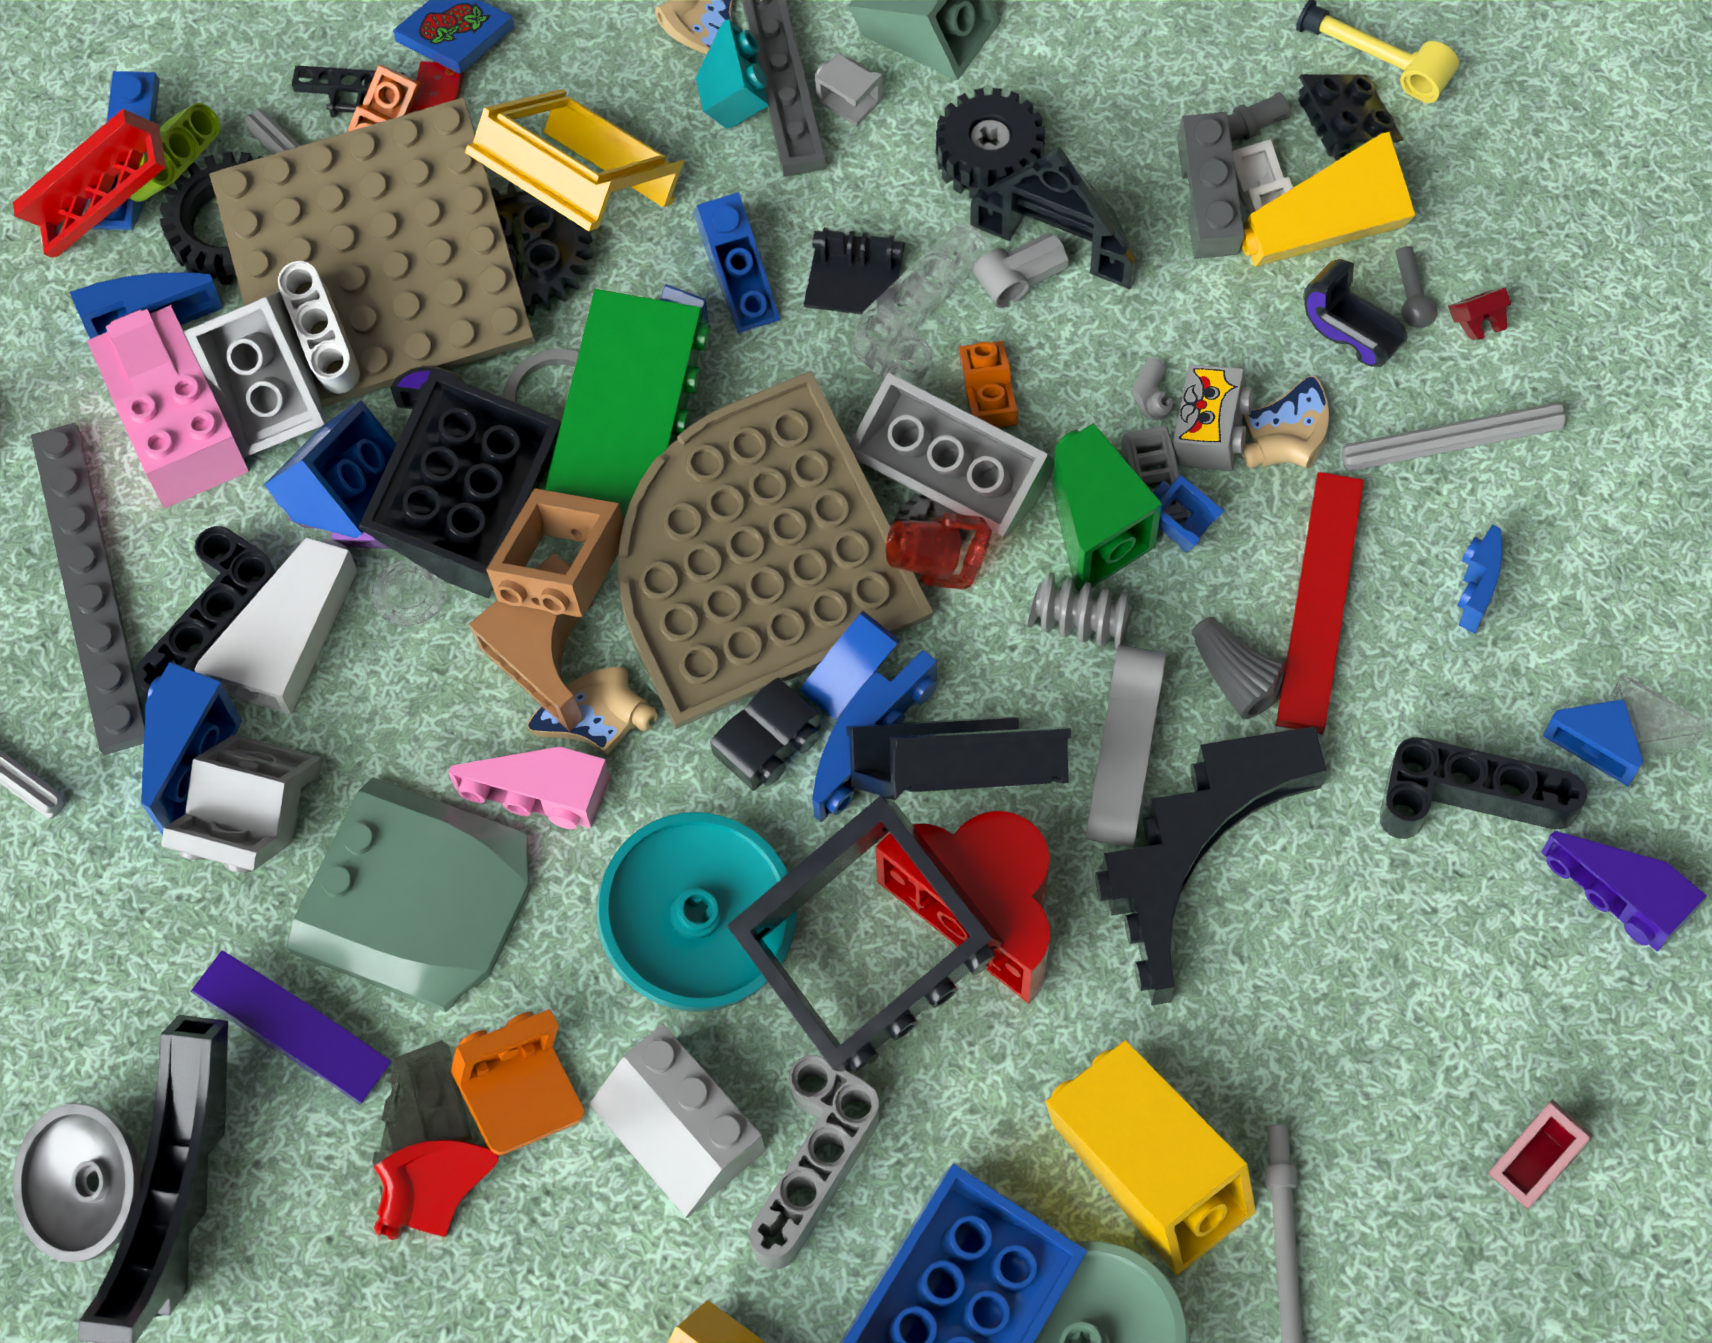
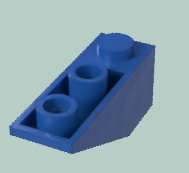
M737 192L698 204L693 212L694 218L737 332L741 333L779 321L780 317L740 193Z

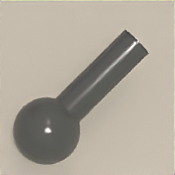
M1405 246L1395 251L1407 298L1403 303L1401 315L1410 326L1425 328L1434 323L1438 310L1434 300L1424 295L1413 247Z

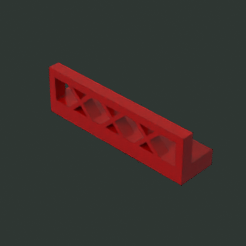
M122 109L13 202L15 217L40 226L44 255L51 258L58 257L166 168L159 125ZM147 151L148 161L138 168L143 154ZM120 174L116 187L110 192L115 177ZM92 197L87 212L83 214L88 199ZM65 219L61 232L57 236L56 226Z

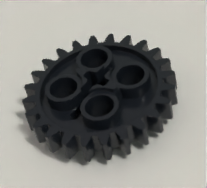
M512 182L508 183L507 194L501 195L493 187L491 188L526 309L530 316H534L535 304L541 303L544 308L550 311L552 310L550 298L556 296L565 302L567 301L564 291L566 286L573 289L580 288L575 274L588 275L589 270L585 260L593 259V253L589 245L593 243L591 233L525 190L517 192ZM515 217H520V230L524 238L523 251L529 272V279L527 281H522V267L518 259L519 245L513 224ZM547 223L544 227L533 229L537 224ZM553 261L548 266L538 267L542 262Z

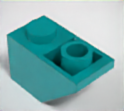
M730 19L721 24L696 75L703 112L726 129L736 126L769 106L765 89L768 81L763 70L760 68L757 53L760 51L759 44L749 30H742Z

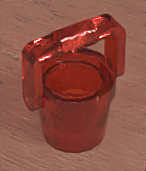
M944 513L942 519H933L932 521H895L886 539V559L892 568L920 574V581L926 585L967 589L973 584L977 571L981 569L990 545L989 539L992 530L982 517ZM958 528L976 530L963 561L960 575L953 574L958 564L961 547Z

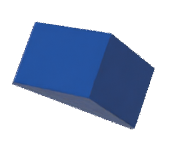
M1624 699L1556 710L1543 734V737L1629 787L1643 763Z

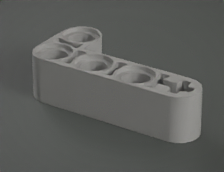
M1118 645L1086 829V840L1134 848L1166 652Z
M806 1055L798 1059L793 1064L789 1073L791 1094L795 1104L801 1110L818 1119V1121L758 1213L749 1231L750 1243L756 1260L762 1266L769 1269H782L790 1265L797 1257L874 1134L880 1121L879 1097L875 1089L846 1070L843 1072L834 1071L825 1058L818 1055ZM810 1076L821 1077L827 1082L826 1086L817 1093H808L800 1088L802 1081ZM860 1101L870 1107V1112L861 1119H851L843 1113L844 1108L852 1102ZM826 1144H835L844 1151L837 1161L831 1163L820 1161L816 1157V1153ZM799 1187L810 1188L816 1193L813 1202L803 1207L793 1205L788 1201L791 1192ZM782 1212L788 1219L782 1230L785 1245L782 1247L779 1244H774L769 1250L766 1248L764 1236L768 1235L774 1238L783 1226L780 1213Z

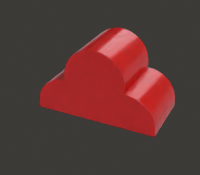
M991 811L976 815L966 821L954 834L936 825L913 824L1004 941V944L994 951L997 956L987 963L989 967L986 970L1029 1004L1039 993L1045 980L1050 940L1049 922L1043 910L1049 870V850L1043 835L1026 818L1005 811ZM892 834L886 835L875 847L877 882L957 947L960 946L970 935Z

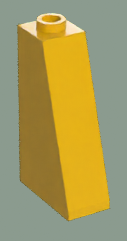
M1386 132L1378 135L1251 213L1243 224L1244 238L1241 247L1246 256L1251 255L1254 266L1269 264L1405 227L1414 218L1415 212L1390 133Z

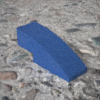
M173 272L126 276L95 283L69 292L90 339L108 332L105 326L110 325V322L140 309L141 311L147 309L149 314L171 305L180 325L223 309L210 274Z

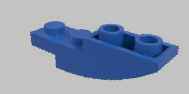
M113 71L107 122L122 109H125L158 124L155 117L160 79L155 72ZM118 175L115 177L110 192L116 187ZM128 198L92 229L134 230L145 200L134 201Z
M924 650L891 682L876 670L859 688L843 710L823 750L815 777L812 802L814 817L820 822L831 812L834 815L840 814L854 797V792L852 791L855 787L851 786L850 738L847 736L846 726L903 723L905 720L904 713L915 702L919 705L925 703L936 690L938 685L936 682L937 661Z

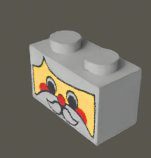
M1189 365L1173 439L1178 465L1191 468L1233 471L1236 453L1243 454L1245 448L1246 428L1241 426L1243 415L1251 414L1254 397L1253 387L1246 386L1243 368Z

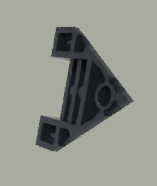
M1061 147L977 193L971 200L970 226L1010 241L1023 217L1028 216L1091 241L1090 274L1131 289L1134 283L1136 257L1114 209L1077 170Z

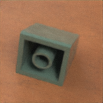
M852 0L848 5L864 37L955 80L961 77L1001 22L991 0Z

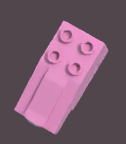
M171 305L149 314L147 309L143 311L140 309L110 322V325L105 326L108 332L87 340L142 467L164 509L249 472Z

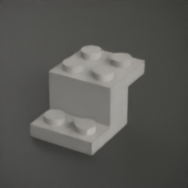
M235 734L193 759L186 812L183 816L163 828L161 846L177 850L178 854L186 859L204 860L207 858L224 863L225 868L234 872L245 873L256 870L292 844L301 788L319 777L323 757Z

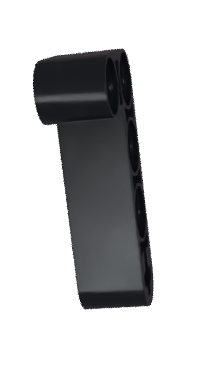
M223 526L207 528L199 534L195 541L194 548L206 574L213 582L137 665L134 676L137 685L147 700L152 682L156 677L162 676L169 662L173 664L178 663L179 666L195 672L194 669L202 656L276 573L270 558L264 552ZM228 552L225 556L214 559L218 554ZM263 575L260 580L248 583L253 577ZM233 609L228 615L217 617L222 611ZM202 643L196 650L186 652L190 646Z
M1412 737L1398 745L1390 765L1380 810V823L1383 830L1397 839L1414 837L1420 832L1431 807V802L1434 801L1549 829L1561 830L1575 822L1587 799V788L1577 775L1567 771L1425 738ZM1407 761L1415 762L1424 771L1420 773L1412 772L1403 763ZM1452 774H1465L1471 779L1472 783L1462 784L1455 780ZM1510 784L1515 786L1521 795H1510L1502 789L1501 785ZM1535 790L1539 791L1537 798L1533 799L1532 797L1535 793ZM1558 797L1563 798L1562 804L1558 803ZM1394 806H1408L1414 811L1415 815L1411 817L1403 816L1395 810Z

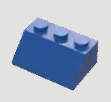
M360 400L326 422L264 486L272 494L275 502L285 510L294 522L357 538L364 533V531L359 529V524L397 444L364 402Z

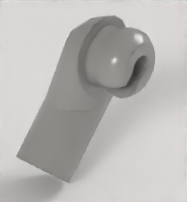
M1147 358L1132 388V396L1145 417L1152 420H1162L1173 409L1172 397L1166 399L1164 397L1166 393L1158 388L1167 367L1159 359Z

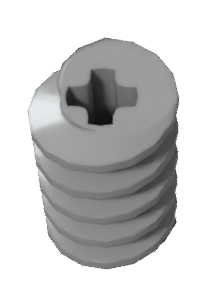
M1049 572L1044 581L1038 585L1027 627L1031 628L1040 616L1041 627L1044 632L1049 633L1055 624L1059 622L1060 635L1068 637L1077 626L1079 641L1086 643L1095 631L1097 646L1105 647L1111 637L1114 636L1115 649L1117 651L1118 645H1123L1131 617L1132 607H1129L1128 592L1123 591L1116 602L1113 603L1110 599L1109 587H1104L1097 598L1092 597L1090 582L1086 581L1081 590L1076 593L1074 592L1072 577H1067L1062 586L1057 588L1055 574Z

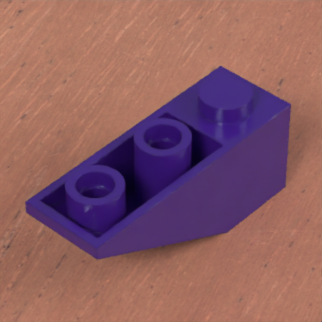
M1554 831L1541 851L1546 857L1548 866L1554 873L1564 879L1571 878L1585 890L1586 898L1595 908L1603 912L1610 911L1624 923L1625 931L1635 942L1643 946L1650 945L1657 952L1690 919L1707 897L1706 894L1667 862L1573 835Z

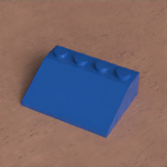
M953 1163L943 1173L839 1343H1034L1087 1250Z

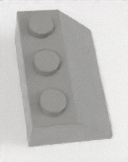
M664 1024L660 1025L621 1058L589 1103L590 1107L686 1219L765 1153L762 1135Z

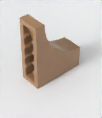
M553 553L535 569L566 575L573 562L567 565ZM497 600L468 624L478 647L570 732L583 720L574 695L562 682L561 662L566 641L581 617L565 614L556 615L545 610L524 606H510Z

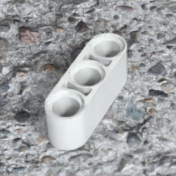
M295 261L287 264L279 273L278 286L309 366L325 389L331 393H346L358 383L360 370L329 290L311 264L304 261ZM305 282H312V286L307 292L299 295L295 294L299 285ZM328 321L327 327L322 332L310 334L311 328L316 323ZM337 360L344 361L339 371L333 374H326L329 364Z

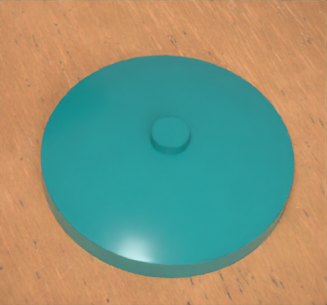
M685 812L659 818L637 830L619 847L603 875L596 906L597 927L603 949L617 973L626 983L644 997L660 1005L692 1012L713 1011L735 1005L755 994L768 981L727 925L785 877L788 871L776 851L767 841L752 829L736 820L703 812ZM797 910L763 938L781 965L790 950L794 938Z

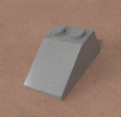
M280 291L184 331L243 458L326 424L311 368Z

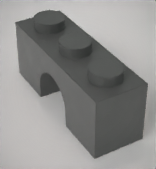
M1227 112L1182 116L1177 143L1182 179L1188 178L1190 214L1188 222L1194 259L1238 255L1244 238V229Z

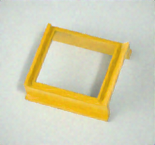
M563 89L485 107L474 142L467 145L465 151L466 154L588 231L600 227L611 192L632 187L660 206H670L676 198L672 194L685 159L673 163L666 161V156L576 100L566 96L567 92ZM550 111L544 133L604 171L600 173L595 172L515 122L514 119Z

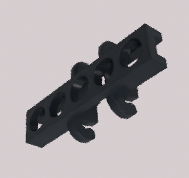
M296 65L291 85L294 92L328 94L330 103L326 104V109L329 110L332 118H336L338 112L354 113L356 107L363 104L376 71ZM351 75L356 77L353 84L343 85L341 83L345 76ZM299 78H310L312 80L309 82H301ZM320 79L329 80L328 84L321 83ZM339 91L357 92L356 104L340 103Z

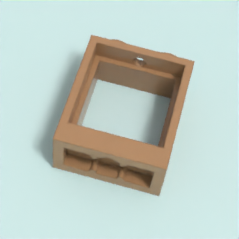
M534 489L486 569L498 602H503L510 606H524L545 610L556 615L565 614L583 618L619 554L624 523L619 503ZM544 535L584 542L566 575L526 567Z

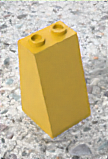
M1126 1040L1113 1050L1109 1049L1100 1053L1088 1069L1075 1079L1061 1083L1053 1091L1051 1097L1046 1100L1052 1125L1176 1276L1256 1213L1247 1163Z

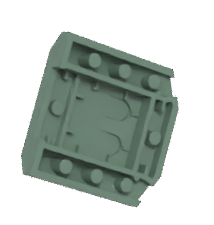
M372 777L358 791L293 918L286 948L293 955L447 1012L454 1006L453 1002L473 986L478 987L490 976L530 892L529 842L527 834Z

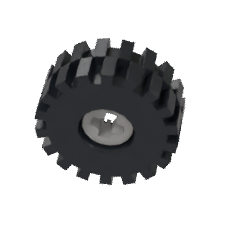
M981 88L974 90V97L971 99L968 98L966 93L958 96L957 107L950 102L944 108V116L940 115L937 122L936 164L938 170L942 169V178L946 184L953 180L954 191L961 194L966 188L969 190V198L973 199L977 193L1044 156L1045 126H1042L1043 118L1039 112L1033 114L1034 105L1028 99L1020 104V94L1011 91L1008 97L1002 96L1001 88H993L992 95H984V89ZM983 138L984 140L987 138L997 140L998 138V145L994 146L990 142L983 145Z

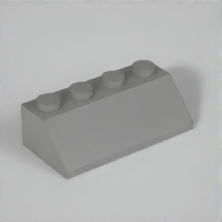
M889 372L849 444L857 461L1004 538L1010 534L1035 506L1054 471V460L1048 453Z

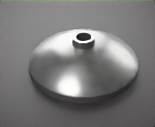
M92 1104L62 1105L48 1111L36 1121L20 1146L13 1175L15 1207L25 1233L43 1253L64 1262L92 1260L104 1255L118 1244L124 1234L133 1203L139 1195L141 1186L139 1159L129 1133L114 1115Z

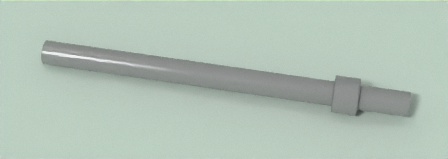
M1280 1124L1270 1125L1267 1127L1270 1165L1265 1167L1266 1190L1271 1191L1281 1341L1282 1343H1303L1292 1193L1293 1190L1297 1189L1296 1166L1290 1165L1288 1126Z

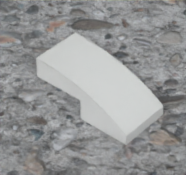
M1271 139L1232 151L1237 187L1250 214L1293 188L1290 177H1283Z

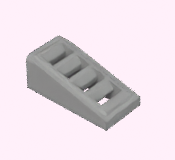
M1166 426L1128 432L1123 435L1121 445L1122 457L1147 486L1160 484L1163 480L1171 485L1179 477L1172 442ZM1161 464L1163 466L1162 469L1141 472L1140 469ZM1173 500V505H1169L1164 511L1177 523L1186 522L1188 519L1187 510L1176 500Z

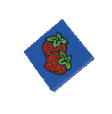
M429 0L393 31L396 42L461 74L514 28V21L512 15L481 0Z

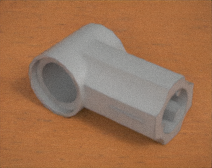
M1047 233L1010 252L1003 248L987 252L976 262L973 273L994 304L999 308H1005L1010 305L1008 301L1013 300L1015 303L1021 300L1028 292L1029 287L1067 269L1069 259L1057 235Z

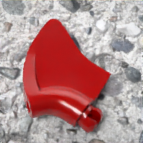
M450 1139L417 1142L395 1151L373 1167L383 1185L382 1197L376 1212L379 1218L374 1224L375 1233L379 1236L382 1234L386 1235L389 1240H396L401 1236L403 1226H408L426 1233L446 1237L456 1208L462 1198L495 1167L499 1161V1156L488 1147Z

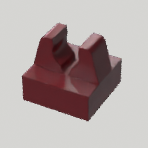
M1505 287L1483 292L1451 304L1448 308L1453 321L1460 323L1467 336L1471 340H1479L1485 338L1482 330L1484 318L1490 321L1494 332H1501L1507 329L1506 306L1511 305Z

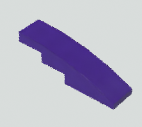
M221 950L191 990L194 995L271 1049H277L315 1077H321L359 1105L364 1101L392 1062L306 1002Z

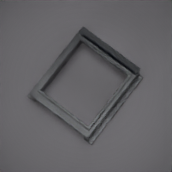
M1013 716L846 726L847 736L850 738L851 786L894 801L905 790L909 792L1049 784L1052 781L1061 784L1069 783L1068 739L1071 738V728L1019 729V718Z

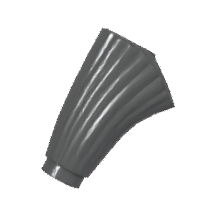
M1208 617L1193 628L1191 633L1195 638V644L1205 665L1242 719L1253 718L1276 702L1284 678L1286 661L1274 659L1256 652L1222 623L1218 622L1215 617Z

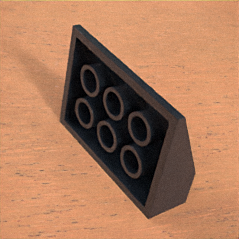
M431 370L363 515L359 529L443 581L489 599L493 586L486 569L533 490L538 489L555 450L561 421Z

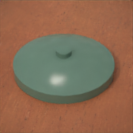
M1079 1241L1075 1243L1086 1249L1087 1253L1034 1343H1191L1187 1316L1178 1295L1168 1279L1155 1265L1140 1254L1116 1244L1101 1241Z

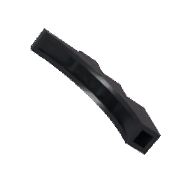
M1315 726L1201 744L1197 762L1192 763L1190 766L1195 792L1152 799L1150 816L1143 818L1144 833L1148 846L1104 853L1102 871L1095 872L1098 897L1100 901L1108 900L1111 916L1131 913L1124 916L1126 934L1129 944L1138 943L1141 961L1135 962L1137 985L1140 992L1148 990L1151 1006L1171 1003L1175 988L1170 952L1173 917L1180 895L1198 862L1222 835L1250 814L1283 798L1321 789L1327 769Z
M178 1015L161 1033L154 1114L141 1173L140 1192L133 1203L124 1234L112 1264L96 1296L79 1320L78 1341L136 1343L154 1317L170 1316L187 1292L189 1234L206 1213L208 1155L225 1133L228 1054L227 1020Z

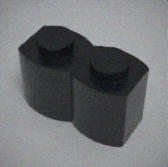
M778 677L767 684L749 702L744 710L732 717L714 735L710 741L712 753L752 791H755L763 783L766 786H770L785 771V761L797 751L801 754L807 752L816 743L820 736V731H818L821 728L820 716L815 709Z

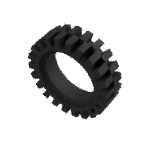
M222 152L223 163L216 164L213 155L204 157L208 168L200 170L195 162L187 168L191 178L187 179L181 174L174 182L177 190L167 187L164 193L167 203L161 202L160 212L163 217L160 218L161 228L176 261L181 267L185 265L188 273L200 272V274H210L212 280L218 275L222 285H231L232 275H236L229 247L212 246L201 241L194 234L193 226L201 208L209 200L215 198L209 173L252 161L251 153L241 152L239 162L235 161L232 152Z

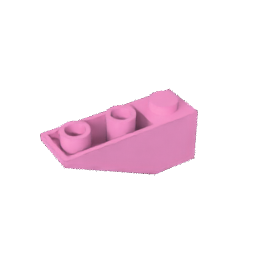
M560 746L452 765L448 771L455 790L468 801L485 803L486 799L503 803L505 809L520 816H530L531 812L549 816V820L555 825L566 829H575L577 825L587 828L592 827L610 780L606 759Z

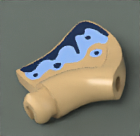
M669 0L656 7L655 14L658 23L668 35L681 44L707 55L721 24L728 19L732 21V0Z
M1308 376L1276 402L1254 409L1250 415H1243L1252 443L1245 444L1244 452L1241 454L1242 459L1246 460L1245 466L1248 468H1255L1260 464L1266 467L1280 463H1292L1309 469L1316 462L1324 448L1328 434L1329 409L1322 385L1318 378L1314 376Z
M609 667L585 674L566 685V688L574 695L583 720L570 732L542 706L529 719L527 728L531 734L536 736L567 738L585 742L607 756L630 729L637 727L642 731L650 730L651 725H649L650 720L656 722L658 714L654 707L649 706L645 699L629 688V672L626 669Z

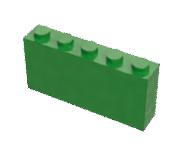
M594 289L545 487L546 491L619 503L623 519H625L630 501L640 480L657 456L660 457L677 440L678 435L690 426L691 411L687 410L690 393H697L701 379V368L696 366L700 351H707L711 337V325L706 323L701 307Z

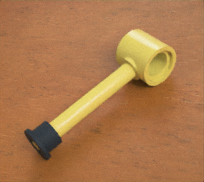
M1308 0L1296 24V30L1299 32H1303L1304 29L1316 35L1323 32L1403 69L1404 72L1400 77L1403 90L1408 95L1424 103L1436 101L1459 68V59L1455 52L1441 42H1425L1418 52L1415 51L1411 54L1330 17V12L1317 6L1316 0Z

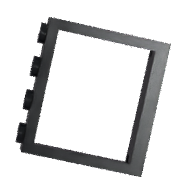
M881 795L727 925L834 1071L841 1072L853 1070L855 1073L864 1065L872 1064L879 1057V1053L876 1050L891 1037L896 1041L911 1032L918 1024V1020L915 1017L929 1005L936 1008L948 1001L958 990L955 984L969 972L972 975H976L989 967L987 963L997 956L994 951L1004 944L1001 937L896 802ZM890 832L970 937L845 1042L840 1044L764 942L763 938Z

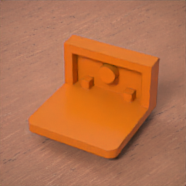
M551 1009L536 1015L533 1012L519 1014L512 1018L505 1027L490 1033L486 1030L476 1031L466 1036L456 1047L451 1073L488 1148L498 1156L505 1155L580 1123L583 1118L584 1108L553 1049L559 1025Z

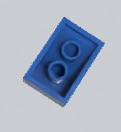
M169 662L162 676L156 677L148 691L145 709L141 805L162 836L163 828L183 816L186 812L193 759L236 734L242 723L240 715L220 681Z

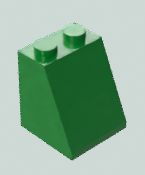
M1094 423L1081 431L1073 430L1063 436L1057 446H1055L1052 494L1074 586L1079 592L1086 581L1090 582L1093 588L1156 547L1162 503Z

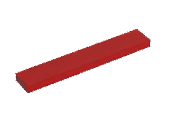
M1323 472L1317 473L1275 726L1289 729L1315 726L1317 734L1323 735L1364 479Z

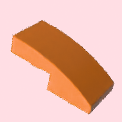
M384 64L378 65L364 102L356 107L347 132L409 114L422 83Z
M979 342L973 345L959 346L960 363L969 413L997 428L1018 425V409L1011 386L1010 366L1004 342Z

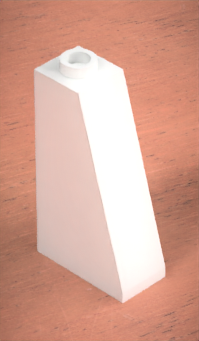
M305 538L202 656L194 669L195 672L220 681L228 696L291 715L357 573V568L350 551L341 543L326 539L323 542Z

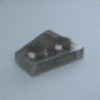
M443 1040L395 1057L390 1078L392 1090L390 1096L385 1101L381 1119L386 1124L380 1151H374L373 1166L395 1151L417 1142L439 1139L466 1142L472 1139L461 1091L451 1073L453 1060L450 1048Z

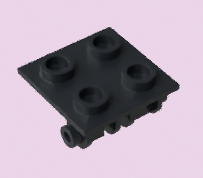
M1301 74L1299 76L1303 87L1299 90L1300 97L1298 102L1306 112L1311 126L1315 127L1316 135L1318 137L1323 136L1321 141L1326 148L1328 156H1334L1335 160L1338 161L1351 153L1350 146L1353 143H1367L1386 132L1390 133L1393 143L1404 140L1394 123L1393 117L1388 113L1367 74Z
M827 227L823 228V232L814 231L812 247L815 251L803 307L891 318L905 242L895 241V236L892 235L889 238L877 236L869 238L867 232H863L862 237L856 236L855 231L851 230L849 235H845L844 232L829 231Z

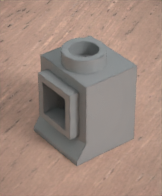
M837 53L830 61L823 62L816 72L817 102L856 127L883 100V74L871 72V70L848 56L844 57Z

